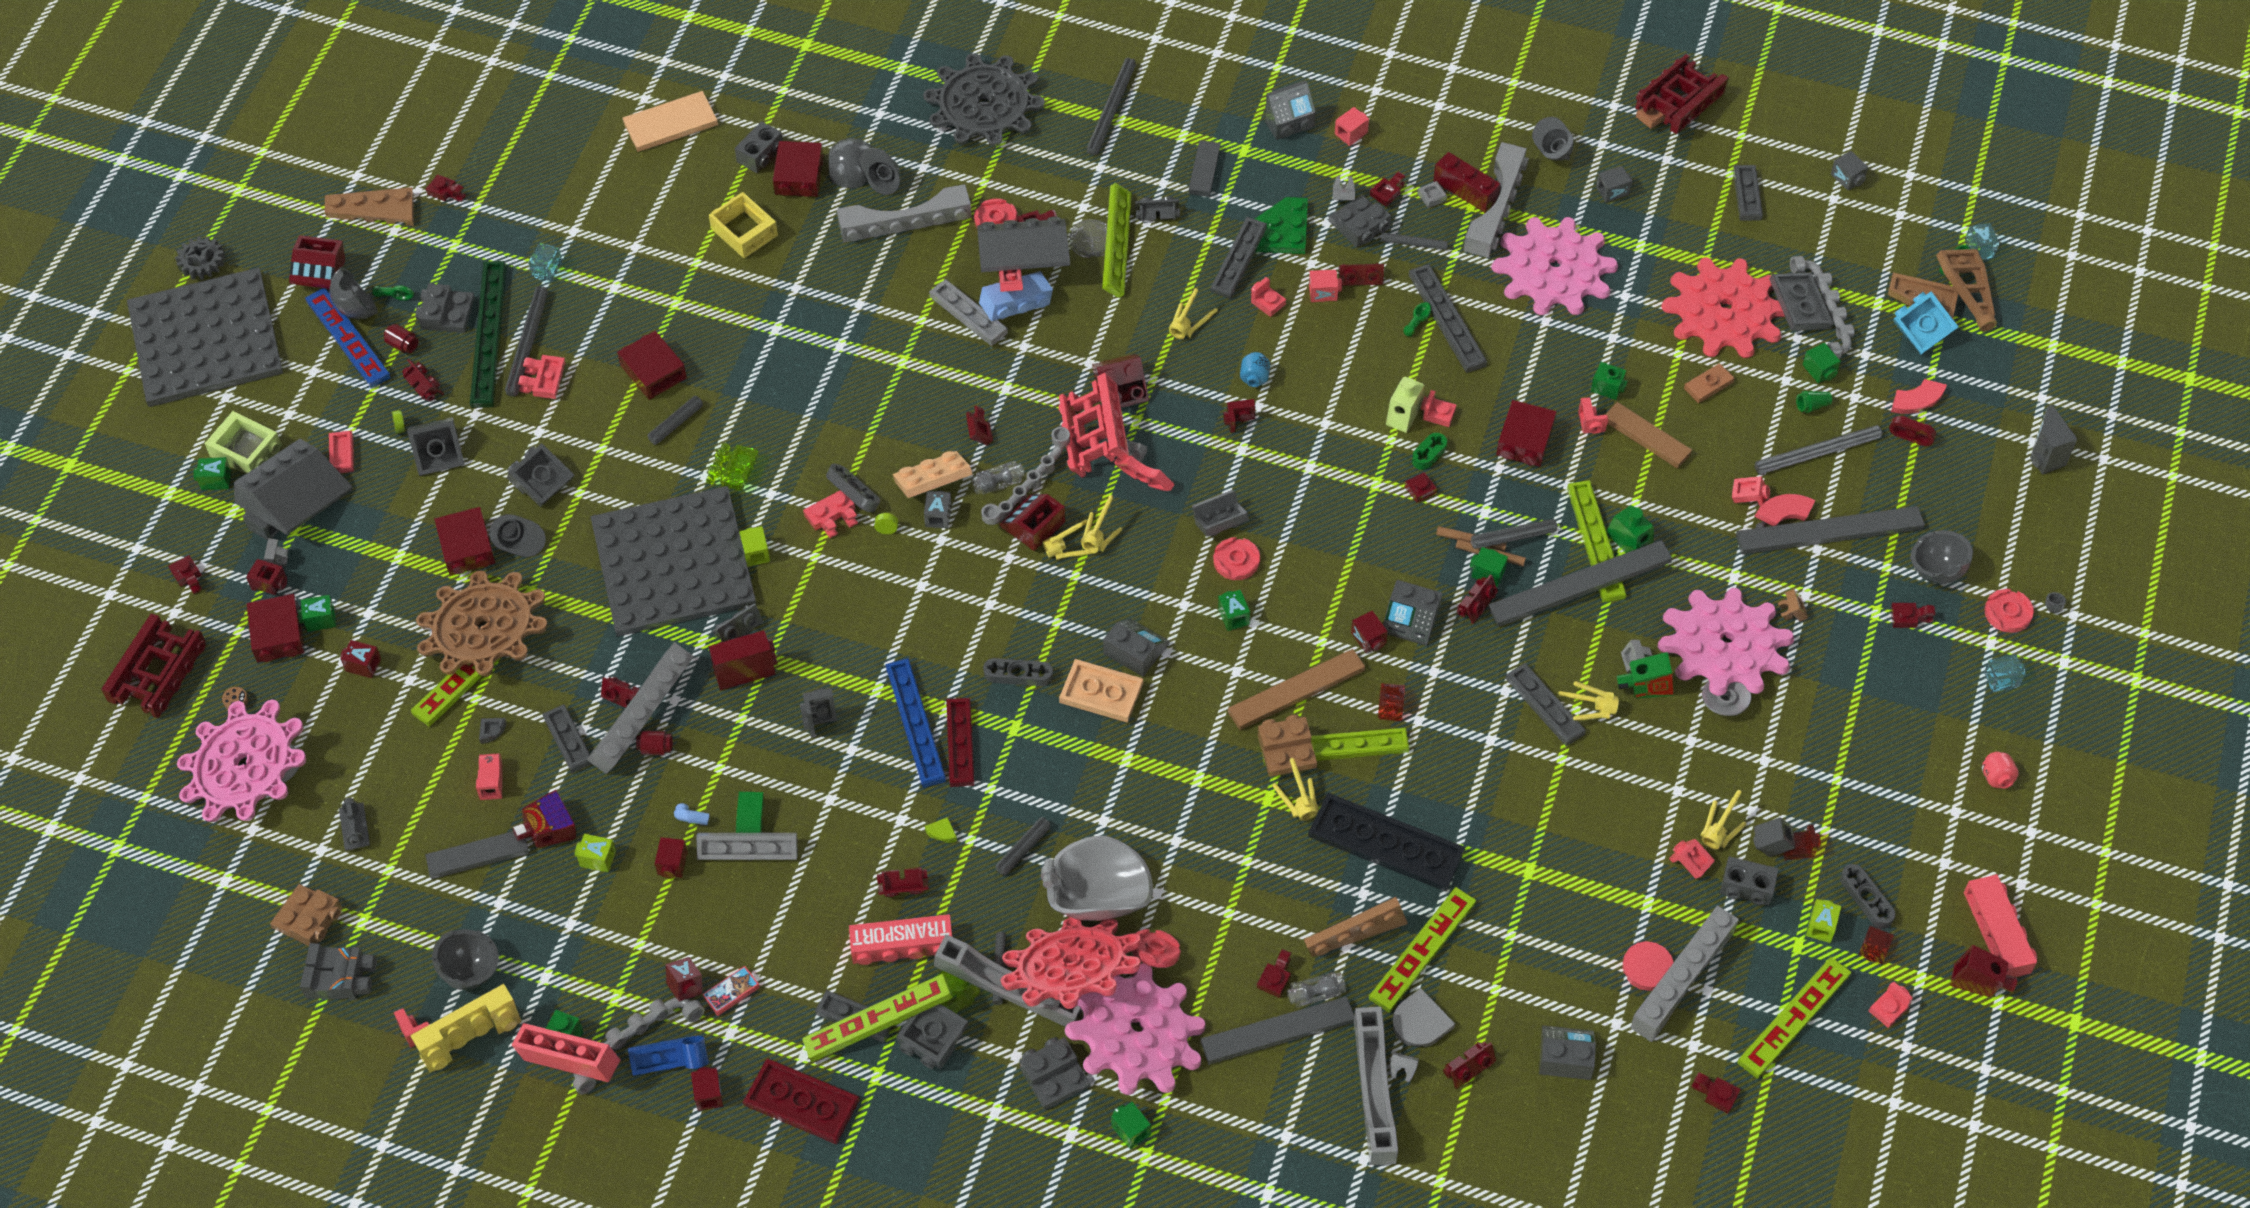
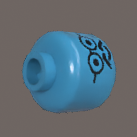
M1253 352L1242 359L1240 378L1248 386L1258 387L1268 381L1270 361L1265 355Z

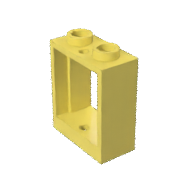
M744 192L731 198L727 203L709 214L711 229L744 259L778 236L776 221ZM745 212L758 225L738 238L725 225Z

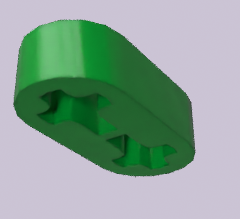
M1435 432L1430 434L1414 450L1412 456L1413 466L1419 470L1430 468L1445 453L1447 438L1441 433Z

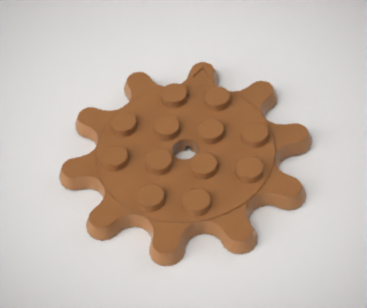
M476 571L470 576L469 586L463 590H454L450 586L439 588L436 596L442 602L440 609L435 612H423L417 616L416 623L422 629L432 630L431 636L420 642L417 650L424 657L438 653L444 654L445 657L440 663V669L446 675L455 674L465 664H475L476 672L483 677H487L493 672L494 662L501 657L509 656L517 661L524 660L528 649L522 643L523 639L528 635L542 634L546 631V619L531 614L535 608L544 603L545 593L542 590H533L528 593L519 592L518 589L522 584V576L518 572L509 573L499 583H491L488 581L486 572ZM484 621L489 622V623H486L485 625L481 626V627H480L481 629H479V627L477 626V625H480V624H481L482 622H484Z

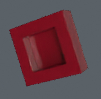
M1425 472L1405 481L1404 487L1416 503L1437 492L1436 486Z

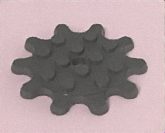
M971 53L967 55L966 67L962 70H954L951 67L942 66L937 70V75L944 82V85L938 89H927L923 93V98L928 104L940 106V110L930 116V124L934 128L944 126L955 127L954 140L960 145L966 144L971 137L980 135L986 137L990 146L997 147L1001 144L1003 140L1002 133L1006 130H1015L1021 134H1026L1031 128V122L1025 118L1024 114L1028 111H1039L1045 104L1042 96L1032 95L1027 91L1036 84L1038 75L1032 71L1023 74L1013 73L1011 68L1014 60L1008 55L1001 56L995 64L987 65L982 62L980 55ZM981 99H982V100L988 99L989 102H980V103H979V100H981Z

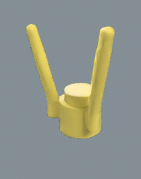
M1197 288L1194 289L1183 311V304H1179L1173 322L1169 326V332L1175 338L1184 339L1185 336L1190 338L1200 326L1218 311L1217 308H1214L1191 327V321L1186 315L1198 293Z
M1113 495L1109 496L1092 530L1090 529L1094 513L1090 512L1085 532L1080 543L1090 553H1097L1098 550L1103 552L1106 546L1122 531V528L1119 527L1104 541V534L1099 530L1111 505Z
M1083 520L1057 536L1055 535L1043 540L1042 543L1048 557L1055 556L1058 561L1066 557L1095 554L1086 550L1064 553L1062 551L1066 549L1063 538L1086 525L1087 520Z
M1577 681L1574 682V686L1600 696L1592 697L1570 692H1558L1560 696L1595 702V709L1600 711V713L1574 716V721L1596 718L1609 719L1610 714L1615 715L1618 709L1619 699L1614 693L1605 692Z
M1291 758L1290 763L1301 793V797L1295 801V806L1276 783H1273L1272 786L1289 807L1293 817H1299L1301 821H1307L1316 817L1319 811L1312 778H1308L1309 797L1306 794L1295 759Z
M1737 790L1719 822L1711 826L1718 803L1716 800L1713 801L1705 828L1700 834L1703 843L1709 848L1715 850L1720 847L1725 848L1728 842L1747 825L1746 822H1742L1727 836V830L1723 827L1741 795V790Z

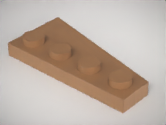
M413 188L325 195L326 218L346 220L363 218L366 222L384 220L387 224L404 222L407 226H414Z
M1394 897L1304 939L1312 957L1321 956L1331 950L1406 925L1408 922L1397 898Z

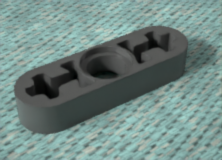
M831 464L826 474L827 479L861 509L867 512H875L880 503V498L847 468L839 464Z
M992 658L987 660L983 666L984 677L991 683L1046 686L1053 680V669L1047 662ZM993 668H997L996 673H991ZM1005 668H1007L1008 675H1004ZM1016 668H1021L1025 671L1022 676H1014L1011 672ZM1029 670H1032V677H1029ZM1040 671H1045L1044 677H1039Z
M1846 865L1840 876L1841 884L1875 927L1880 929L1890 927L1895 918L1893 907L1859 865ZM1849 874H1850L1851 876L1856 875V876H1857V879H1856V880H1855L1854 878H1850V879H1849V878H1848V875H1849ZM1864 891L1872 893L1874 900H1864L1861 897V893ZM1878 914H1887L1888 916L1886 919L1884 917L1879 918Z

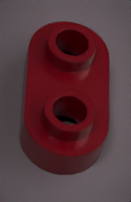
M1906 416L1894 417L1889 426V431L1894 436L1921 446L1932 445L1936 437V431L1932 426L1909 419Z

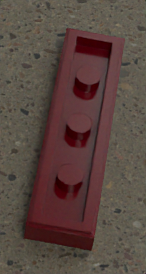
M970 698L946 699L950 787L975 786Z

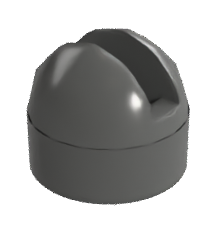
M2057 592L2049 593L2046 597L2045 606L2049 612L2058 613L2063 610L2066 598Z

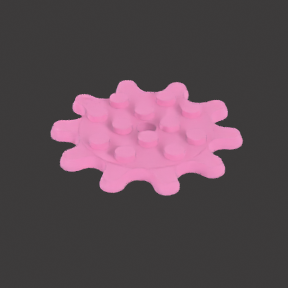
M1532 217L1526 223L1527 235L1516 236L1512 233H1505L1500 238V245L1510 252V256L1495 259L1491 268L1497 274H1507L1512 278V282L1504 290V295L1509 299H1517L1523 295L1532 297L1534 300L1533 310L1536 314L1545 315L1550 311L1552 305L1559 303L1565 305L1571 314L1579 315L1584 311V304L1582 302L1584 296L1593 295L1600 299L1609 297L1610 288L1600 280V276L1616 272L1618 264L1614 258L1603 257L1597 253V250L1605 244L1604 236L1601 233L1595 232L1588 236H1581L1575 232L1576 224L1571 217L1564 218L1556 228H1548L1542 224L1539 218ZM1557 261L1560 266L1553 267L1550 263Z
M1730 588L1726 592L1724 599L1717 601L1709 599L1701 590H1694L1688 599L1692 606L1691 610L1680 611L1670 608L1663 614L1664 622L1674 627L1676 634L1662 637L1658 642V649L1663 653H1676L1682 657L1683 662L1675 670V674L1679 679L1689 680L1696 675L1705 676L1710 683V692L1716 696L1724 695L1727 692L1728 685L1733 682L1742 683L1749 692L1757 694L1764 690V683L1760 676L1763 672L1772 671L1780 675L1789 672L1790 665L1788 660L1780 656L1776 650L1779 647L1792 645L1794 642L1793 633L1788 629H1777L1769 624L1770 620L1776 615L1773 604L1764 603L1758 607H1749L1742 602V593L1737 588ZM1726 635V638L1731 639L1732 642L1725 643L1721 638Z
M268 700L259 712L252 715L247 713L243 702L236 701L229 706L228 719L224 724L220 726H214L210 722L199 724L196 728V735L202 741L201 747L195 753L182 755L177 761V766L180 770L193 773L192 781L180 791V799L185 803H193L201 798H205L206 806L202 811V817L208 822H216L225 810L235 807L236 815L240 820H252L255 816L257 802L265 796H271L276 800L286 798L288 789L286 784L282 782V778L289 769L302 767L306 763L304 751L290 748L292 740L303 731L302 721L298 718H292L285 723L276 722L280 713V705L276 700ZM247 757V764L238 766L239 761Z
M1144 963L1140 964L1139 970L1133 973V977L1130 979L1119 975L1113 978L1117 983L1116 992L1113 995L1103 996L1097 992L1082 995L1077 1005L1084 1012L1083 1019L1070 1022L1065 1027V1034L1069 1039L1082 1040L1090 1046L1091 1053L1083 1062L1085 1071L1095 1075L1103 1069L1114 1070L1119 1078L1118 1088L1126 1095L1134 1094L1137 1090L1138 1082L1144 1078L1152 1080L1161 1092L1170 1093L1175 1088V1079L1171 1072L1173 1067L1180 1065L1189 1070H1196L1201 1065L1199 1053L1188 1045L1187 1039L1190 1036L1201 1035L1205 1030V1021L1198 1016H1189L1181 1010L1180 1003L1187 995L1186 987L1183 984L1176 983L1169 988L1157 986L1152 980L1151 966ZM1140 1022L1139 1025L1142 1027V1031L1137 1032L1133 1030L1131 1023Z

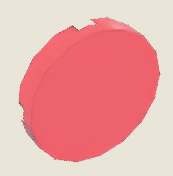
M990 199L982 202L978 209L976 208L974 223L976 227L984 222L1002 224L1007 220L1017 221L1018 215L1015 206L1006 203V200Z
M1228 538L1216 546L1213 555L1214 567L1224 578L1244 580L1251 577L1257 571L1260 565L1259 550L1248 539Z
M2012 589L1997 590L1989 596L1985 604V616L1988 622L1994 628L2009 633L2020 632L2027 628L2034 613V607L2030 599L2019 591L2017 593L2012 592Z
M1143 929L1135 933L1140 936L1141 941L1139 947L1131 952L1134 957L1140 959V962L1152 967L1167 968L1175 965L1179 960L1181 954L1180 945L1170 934L1161 930H1156L1155 933L1149 932L1150 929Z
M1645 941L1636 943L1628 949L1623 958L1622 969L1631 985L1641 990L1653 991L1674 962L1666 948L1657 943Z

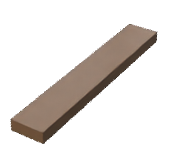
M1351 649L1229 707L1228 713L1238 729L1242 730L1365 671V666L1356 652Z

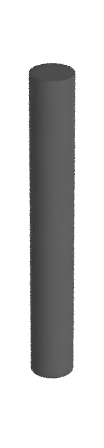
M1383 232L1381 241L1442 250H1447L1448 241Z
M997 932L995 963L1004 967L1005 963L1002 956L1005 953L1006 933ZM993 994L992 1003L994 1005L1003 1004V998Z

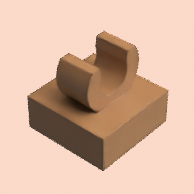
M1795 589L1785 592L1787 600H1781L1778 606L1781 609L1789 608L1786 612L1781 613V616L1785 620L1795 616L1799 622L1807 619L1808 616L1802 597Z

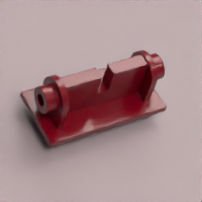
M1343 264L1338 266L1339 278H1341L1342 286L1383 285L1384 264Z
M408 358L407 361L411 365L403 369V377L415 388V391L424 401L430 402L435 398L437 392L444 395L439 388L441 385L439 381L432 375L428 376L426 374L428 369L421 362L414 363Z
M1489 575L1488 578L1482 577L1478 579L1469 591L1470 596H1465L1457 606L1458 615L1462 617L1465 615L1469 616L1472 624L1483 614L1485 608L1498 592L1492 575Z
M617 677L602 678L601 697L625 708L639 690L635 686L630 689V684L619 680Z
M922 867L904 869L905 878H900L899 870L881 871L882 874H877V883L882 884L878 885V895L884 894L885 897H894L901 892L920 894L924 890H929L928 880H923L928 879L927 869H922Z
M1484 1041L1482 1043L1477 1042L1463 1053L1464 1057L1467 1058L1466 1060L1458 1056L1445 1065L1446 1068L1443 1069V1073L1447 1078L1452 1077L1455 1089L1469 1082L1473 1077L1496 1062L1491 1042L1489 1044Z

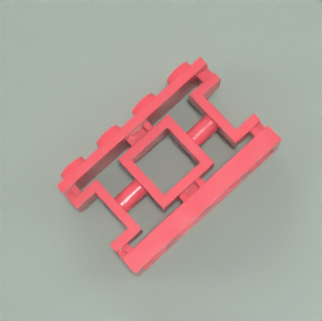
M1106 373L1097 376L1098 382L1096 380L1092 382L1093 391L1082 397L1077 396L1073 391L1069 393L1068 397L1064 394L1059 395V411L1063 419L1061 425L1070 432V442L1065 446L1069 456L1067 463L1070 470L1077 473L1081 478L1086 476V472L1092 471L1090 462L1103 455L1111 462L1115 460L1116 456L1121 460L1129 457L1117 383ZM1100 401L1102 402V406H1101L1100 404H1098V405H1096V406L1093 407L1094 404H1096V403H1098V402H1100ZM1083 409L1085 410L1084 412L1076 415V411L1079 412ZM1098 418L1099 428L1086 434L1084 425ZM1108 438V442L1105 441L1099 444V441ZM1082 447H1091L1090 449L1082 452Z

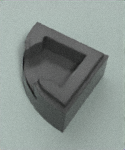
M481 719L480 743H488L498 738L506 727V719Z

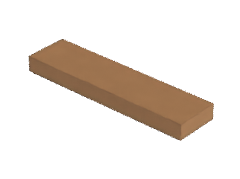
M1618 402L1605 414L1608 416V424L1677 469L1691 455L1692 449Z

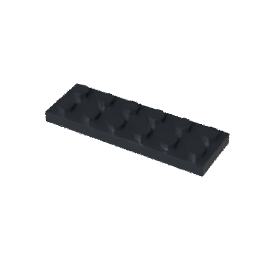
M1327 793L1308 832V837L1445 892L1448 890L1466 848L1330 793Z

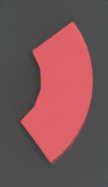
M1924 379L1922 384L1913 390H1897L1891 412L1913 414L1932 407L1942 398L1947 385Z
M1133 456L1123 460L1117 457L1114 462L1127 475L1135 480L1138 479L1148 483V486L1152 488L1171 491L1175 485L1161 470L1145 466Z
M1797 494L1775 496L1766 501L1754 517L1771 526H1776L1785 519L1805 521L1815 500Z

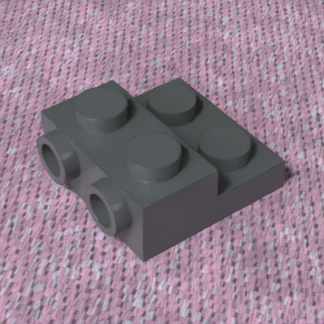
M1361 195L1329 215V222L1358 248L1362 244L1370 242L1379 233L1387 231L1390 227L1391 215L1377 202L1372 204Z
M428 283L427 289H423L421 292L422 307L416 308V320H419L421 329L465 333L475 300L474 293L452 291L450 285Z
M542 443L536 448L532 446L524 454L525 458L522 461H515L507 469L509 471L507 479L522 494L526 493L540 507L574 478V474Z
M938 1004L908 1019L896 1036L900 1045L899 1049L910 1057L913 1054L921 1057L920 1062L927 1068L933 1069L937 1067L941 1070L954 1052V1045L969 1023L966 1019Z
M1057 1037L1051 1038L1045 1043L1044 1048L1038 1051L1030 1049L1019 1060L1020 1070L1044 1111L1090 1087V1082L1078 1064L1077 1056L1065 1037L1060 1040Z

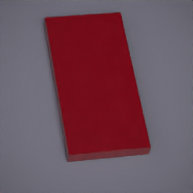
M767 1058L744 1098L743 1105L837 1145L860 1098L857 1095Z

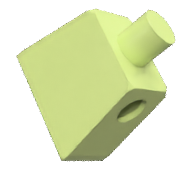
M1408 377L1402 378L1390 400L1386 421L1387 426L1405 433L1408 432L1421 409L1422 401L1425 397V385ZM1400 408H1403L1405 413L1401 414Z

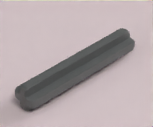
M693 396L648 433V440L654 445L658 444L703 406L702 400L698 396Z
M1044 817L1039 818L996 864V871L1002 876L1007 875L1050 829V822Z

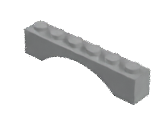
M1501 142L1494 166V173L1498 182L1501 183V194L1489 211L1471 221L1465 237L1464 252L1489 258L1491 251H1496L1499 242L1497 235L1503 232L1505 226L1503 219L1509 216L1511 209L1509 203L1514 202L1517 193L1515 187L1520 186L1523 177L1521 171H1525L1528 165L1529 158L1525 157L1527 148Z
M965 184L943 188L929 201L905 210L879 211L860 205L837 209L838 224L843 243L972 218L971 204Z
M674 642L587 760L607 774L621 758L694 656Z
M1718 905L1634 1014L1630 1027L1632 1030L1653 1042L1698 975L1732 937L1739 920Z
M947 934L935 954L934 967L1065 1027L1068 1023L1077 1021L1082 1012L1078 1005L1072 1009H1067L1060 1003V1000L1053 998L1045 999L1037 1006H1028L1022 998L1023 993L1028 988L1009 991L1001 984V978L1006 974L1012 973V971L991 961L969 944Z
M1381 1007L1355 1008L1354 1028L1370 1165L1396 1164L1398 1147L1388 1089Z

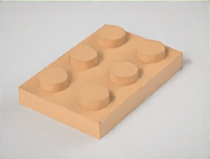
M949 451L943 453L941 457L926 459L914 467H904L899 472L894 473L893 477L898 487L910 498L973 474L970 465L957 451Z
M1075 659L1060 694L1059 703L1128 723L1143 686V678Z

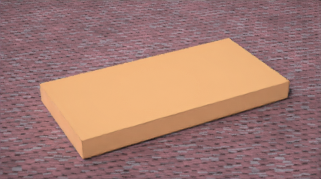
M703 91L622 118L637 152L718 125V121Z

